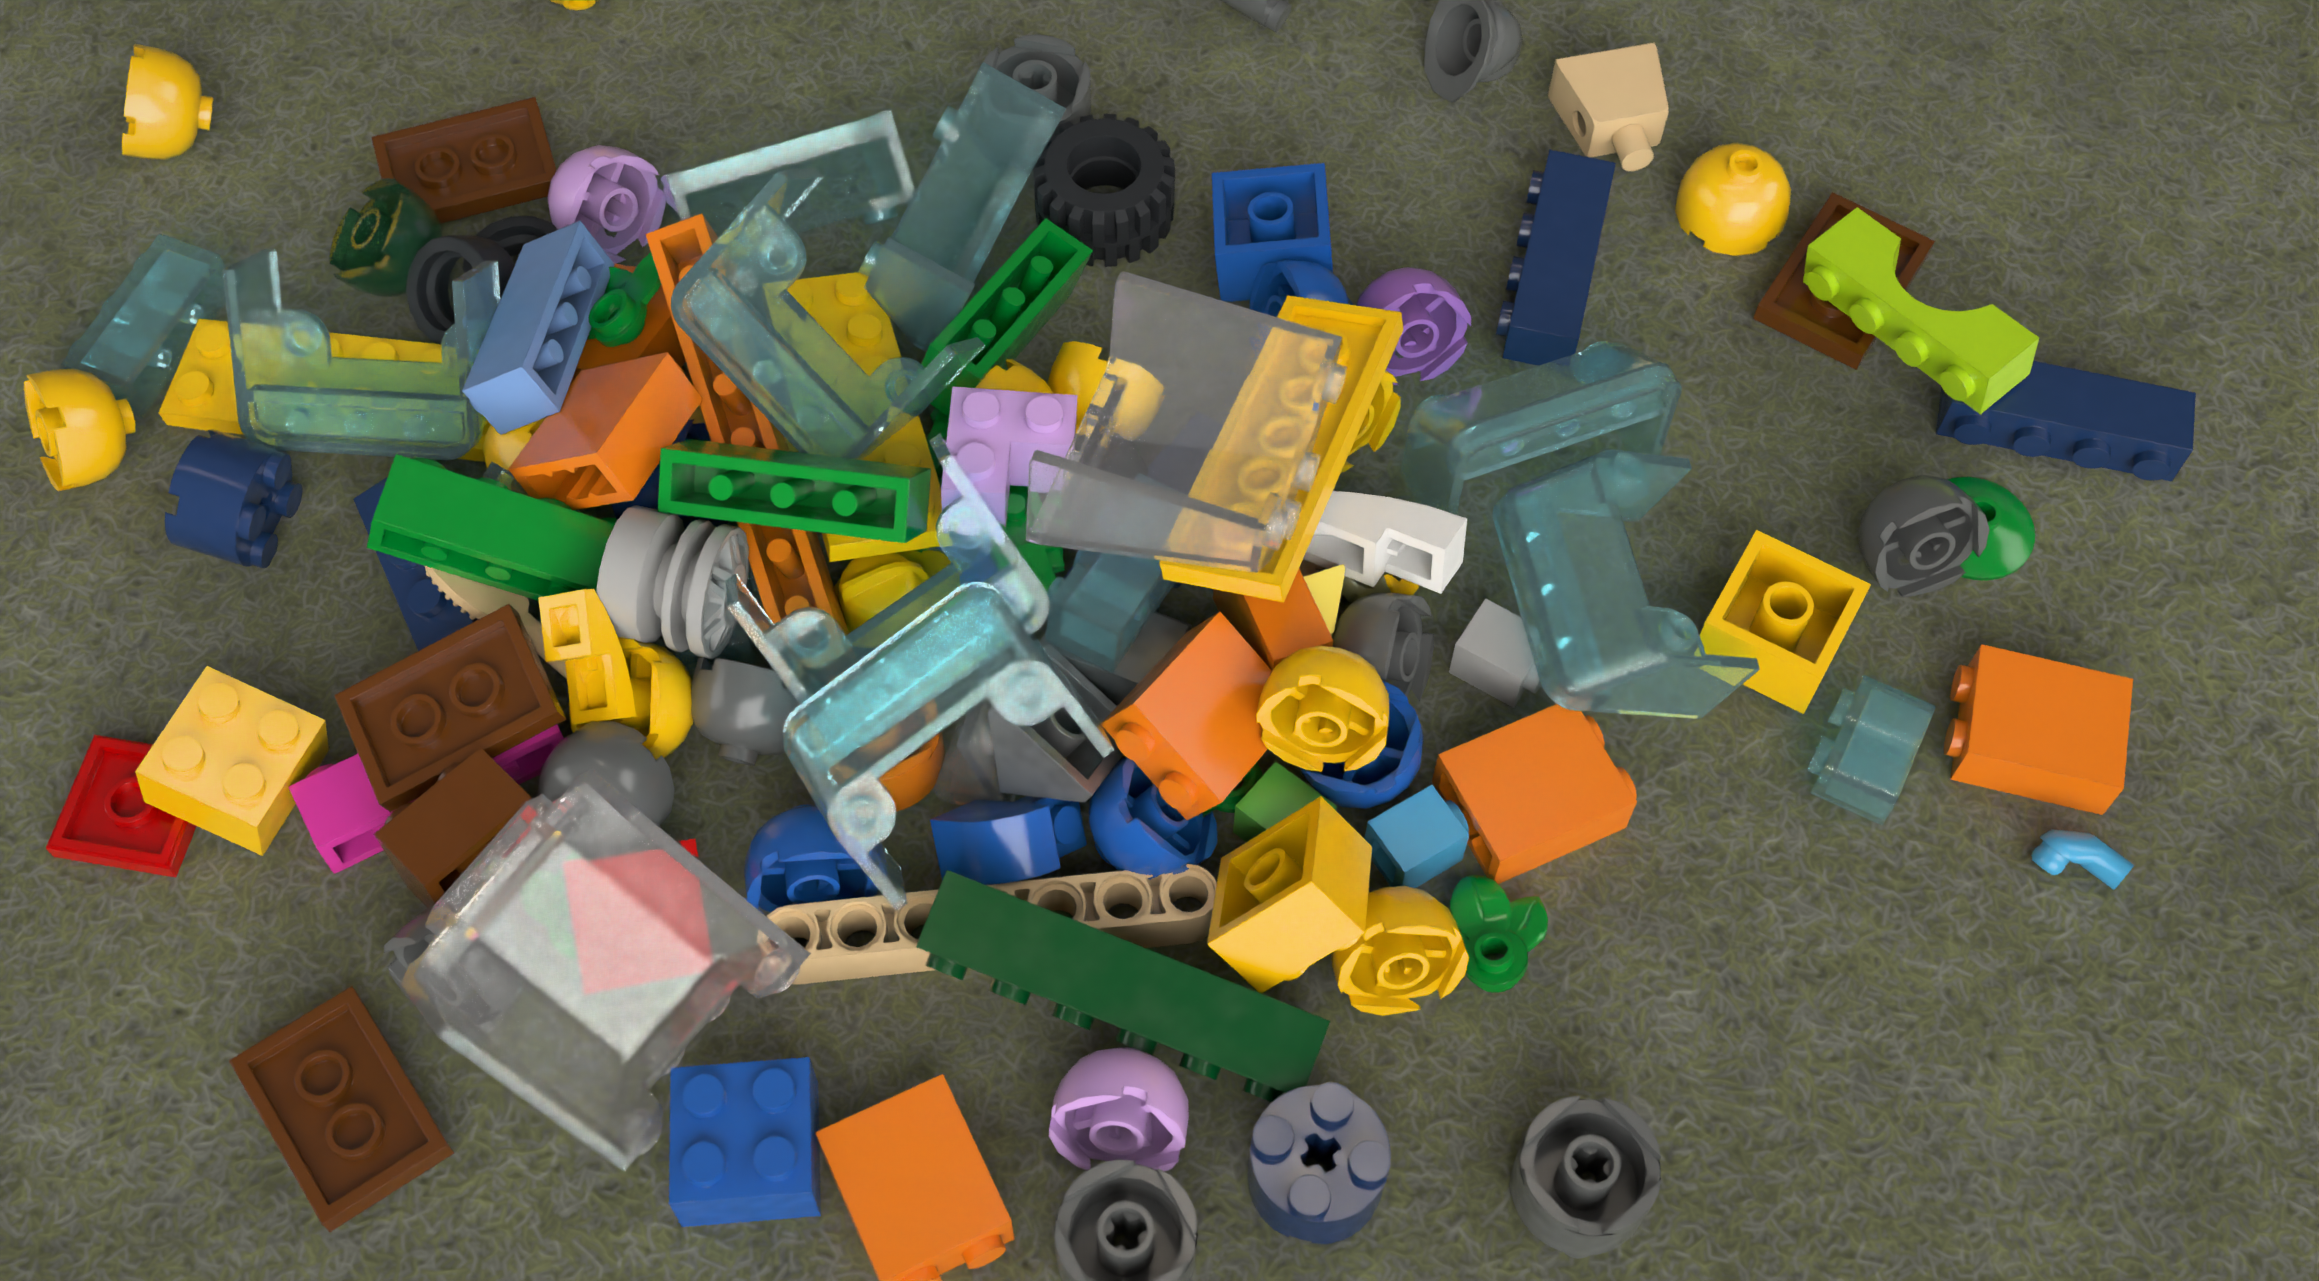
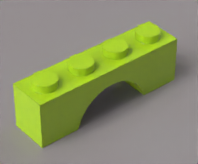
M1858 207L1808 245L1803 283L1809 287L1811 292L1817 298L1829 301L1848 315L1860 330L1873 334L1896 351L1904 363L1911 367L1919 368L1939 383L1943 390L1954 400L1963 401L1981 415L2030 374L2039 341L2038 336L1993 304L1974 310L1948 311L1928 306L1913 298L1901 286L1895 274L1901 238Z

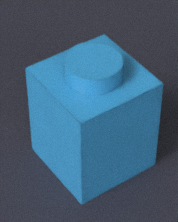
M1430 785L1369 820L1364 839L1372 846L1371 860L1391 887L1408 886L1416 888L1463 860L1469 838V826L1460 808L1451 800L1445 802L1434 786Z

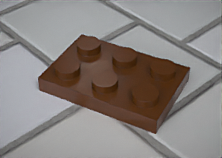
M536 97L371 137L391 220L397 234L548 197L551 180L557 171Z
M1832 192L1758 304L1753 319L1857 370L1877 337L1860 330L1848 315L1829 301L1817 298L1809 287L1803 283L1808 245L1858 207L1901 238L1895 274L1901 286L1907 291L1927 259L1935 241Z
M510 604L334 695L378 803L390 812L420 797L438 782L440 775L448 766L454 762L458 764L463 762L480 747L491 758H494L566 720L519 612Z
M353 986L229 1060L321 1224L329 1232L454 1154Z

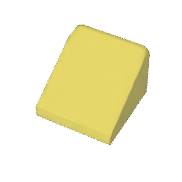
M1344 564L1304 576L1305 582L1331 636L1335 630L1343 586Z

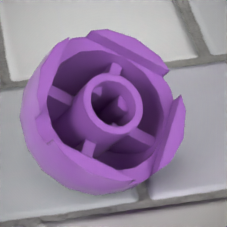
M1411 267L1391 270L1373 280L1359 296L1357 306L1397 311L1402 314L1403 332L1395 349L1404 357L1399 358L1396 356L1394 350L1386 368L1394 377L1421 371L1420 381L1433 379L1447 371L1464 353L1468 343L1464 334L1467 330V323L1471 326V315L1455 288L1436 273L1426 269Z

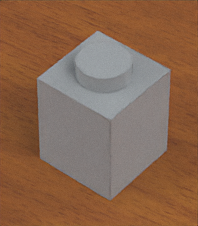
M1485 598L1455 644L1449 673L1514 708L1526 689L1534 694L1538 691L1551 668L1553 661L1545 657L1551 633Z

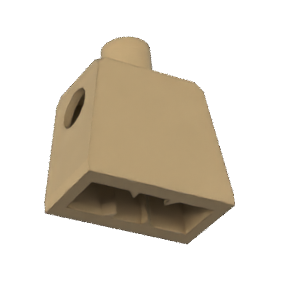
M1655 43L1556 59L1548 96L1585 156L1595 157L1617 153L1622 168L1626 171H1637L1649 165L1654 158L1651 147L1660 144L1668 116V102Z

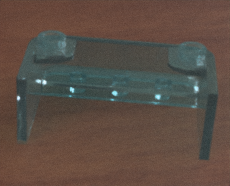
M984 62L981 64L959 110L957 111L947 106L932 135V137L942 143L893 235L887 238L884 245L875 240L859 269L860 273L868 277L864 289L913 345L926 352L929 345L962 310L975 286L974 281L1019 194L1066 110L1063 106Z
M891 109L860 120L678 173L676 171L665 174L658 178L673 222L677 223L702 213L722 242L729 266L737 264L734 253L746 248L859 215H863L866 225L898 216L895 205L918 200Z
M816 168L779 170L678 282L671 296L672 314L684 332L800 453L862 460L923 412L985 345L978 337L947 345L926 368L911 358H893L882 363L868 376L787 291L805 268L806 249L799 235L785 220L824 176Z
M264 249L222 269L238 422L241 431L248 440L284 451L395 457L398 454L408 458L422 457L441 460L460 458L478 444L483 433L486 418L473 408L469 398L462 390L500 302L498 261L486 260L452 281L455 324L448 328L442 338V363L332 357L330 335L327 327L319 317L306 310L282 308L276 250Z
M1596 342L1585 348L1582 352L1448 396L1435 395L1422 401L1415 409V414L1409 422L1400 473L1416 503L1457 515L1465 480L1615 430L1644 479L1654 475L1682 387L1668 364L1622 343Z
M941 434L930 440L931 446L940 464L962 493V496L942 510L936 523L937 540L941 549L951 561V564L846 635L829 613L813 607L797 609L774 624L737 574H734L725 581L727 608L826 739L841 749L859 750L870 746L1035 633L1044 624L1049 613V597L1043 584Z
M1608 449L1515 485L1495 504L1492 513L1493 521L1539 680L1546 694L1559 706L1575 711L1701 719L1760 670L1756 658L1706 654L1697 627L1689 617L1670 608L1652 607L1649 604L1623 521H1639L1692 469L1689 459Z
M971 582L955 589L795 708L789 714L784 724L783 743L785 752L831 832L896 911L907 904L901 867L880 843L887 838L894 828L896 807L892 795L879 778L980 702L988 698L1006 720L1022 726L1041 723L1064 707L1103 758L1114 750L1093 711L997 588L987 583Z

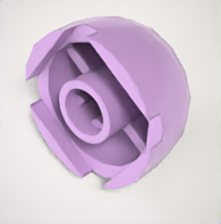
M597 145L575 152L560 164L550 183L547 199L552 224L559 230L581 220L613 263L622 262L626 259L617 255L620 251L637 238L642 247L648 243L645 234L658 230L661 225L666 199L665 192L658 188L655 175L659 176L654 166L639 156L618 147ZM604 228L612 232H617L616 236H607Z
M1128 1047L1099 1050L1082 1057L1060 1081L1052 1106L1049 1138L1058 1153L1075 1166L1084 1170L1090 1169V1159L1105 1161L1121 1159L1135 1161V1164L1147 1166L1155 1170L1159 1168L1163 1171H1168L1178 1162L1180 1149L1185 1147L1189 1119L1188 1099L1175 1072L1158 1058L1138 1049Z

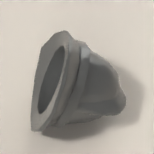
M1439 0L1430 19L1425 41L1424 70L1433 92L1454 103L1471 91L1478 82L1495 81L1506 75L1513 69L1520 55L1522 45L1521 26L1513 14L1498 0Z

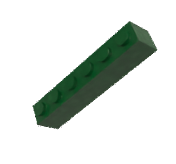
M946 870L916 945L917 948L930 953L925 964L927 967L960 980L964 979L968 968L993 977L988 990L1023 1005H1027L1031 993L1056 1002L1052 1016L1087 1030L1091 1029L1094 1018L1120 1027L1115 1040L1150 1055H1154L1158 1043L1183 1052L1179 1066L1217 1080L1221 1068L1247 1077L1242 1091L1270 1102L1293 1089L1307 1085L1330 1024V1020L949 870Z

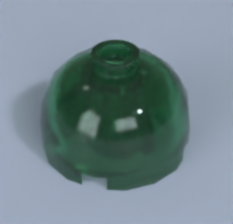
M383 178L369 185L362 192V194L371 199L363 206L360 212L349 207L342 217L333 237L329 260L330 264L340 271L333 275L348 286L372 296L398 297L406 293L408 271L417 251L431 239L442 237L441 222L428 202L414 190L396 179Z

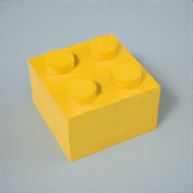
M1756 530L1706 619L1690 659L1804 714L1871 584Z
M206 666L135 771L143 800L147 804L263 856L296 804L288 786L305 779L311 771L318 768L329 751L326 720Z
M1322 796L1318 797L1221 858L1207 944L1261 994L1284 980L1291 981L1296 979L1311 964L1335 950L1343 951L1351 947L1361 935L1365 934L1372 846Z

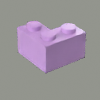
M952 387L941 485L942 532L1005 536L1010 485L1072 489L1078 395Z

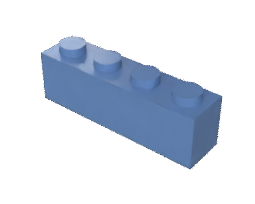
M581 220L523 245L462 391L469 398L473 408L482 414L500 435L558 413L563 405L592 327L588 320L589 313L596 301L604 295L610 279L609 267H614L615 265Z

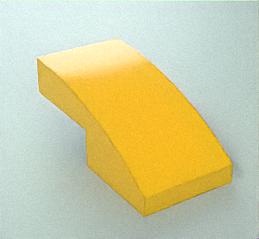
M582 589L539 597L545 662L565 661L572 725L637 717L633 689L623 650L609 615L595 590Z

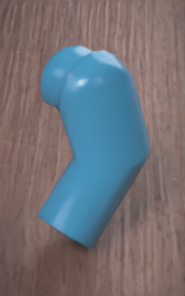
M2051 829L2040 836L2043 841L2034 848L2031 854L2032 860L2051 875L2060 874L2064 870L2065 865L2071 861L2082 866L2113 890L2134 867V864L2099 838L2086 832Z

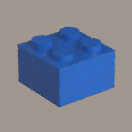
M1325 163L1212 173L1214 251L1221 303L1250 300L1253 283L1261 267L1266 263H1276V261L1288 259L1318 263L1333 272Z
M810 1057L670 1068L669 1205L682 1227L821 1216L820 1145L815 1134L816 1131H819V1088Z

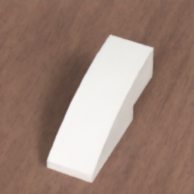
M1333 491L1303 559L1326 569L1344 564V576L1374 587L1384 572H1387L1441 594L1463 563L1467 518L1431 506L1396 498Z

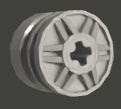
M638 505L627 508L616 521L606 543L599 568L596 590L614 626L617 637L653 643L663 635L665 645L673 651L683 652L689 649L696 656L709 659L720 655L731 639L745 597L749 572V546L746 533L740 527L727 524L715 527L710 521L704 519L691 522L685 530L683 520L677 514L658 512L657 509Z

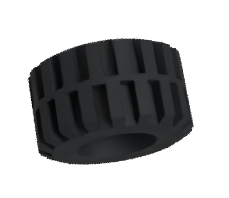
M1091 114L1080 117V123L1074 125L1068 121L1060 125L1059 135L1050 133L1043 140V149L1037 150L1034 159L1035 168L1033 169L1037 225L1039 226L1046 218L1092 249L1093 252L1086 265L1093 266L1095 260H1105V267L1117 266V259L1124 257L1128 263L1140 260V250L1143 249L1150 254L1159 247V238L1166 239L1170 231V221H1173L1175 163L1174 158H1170V148L1166 141H1158V132L1150 126L1143 129L1139 128V120L1127 117L1125 121L1116 120V114H1104L1103 119H1093ZM1107 185L1123 190L1101 194L1090 192L1086 189Z

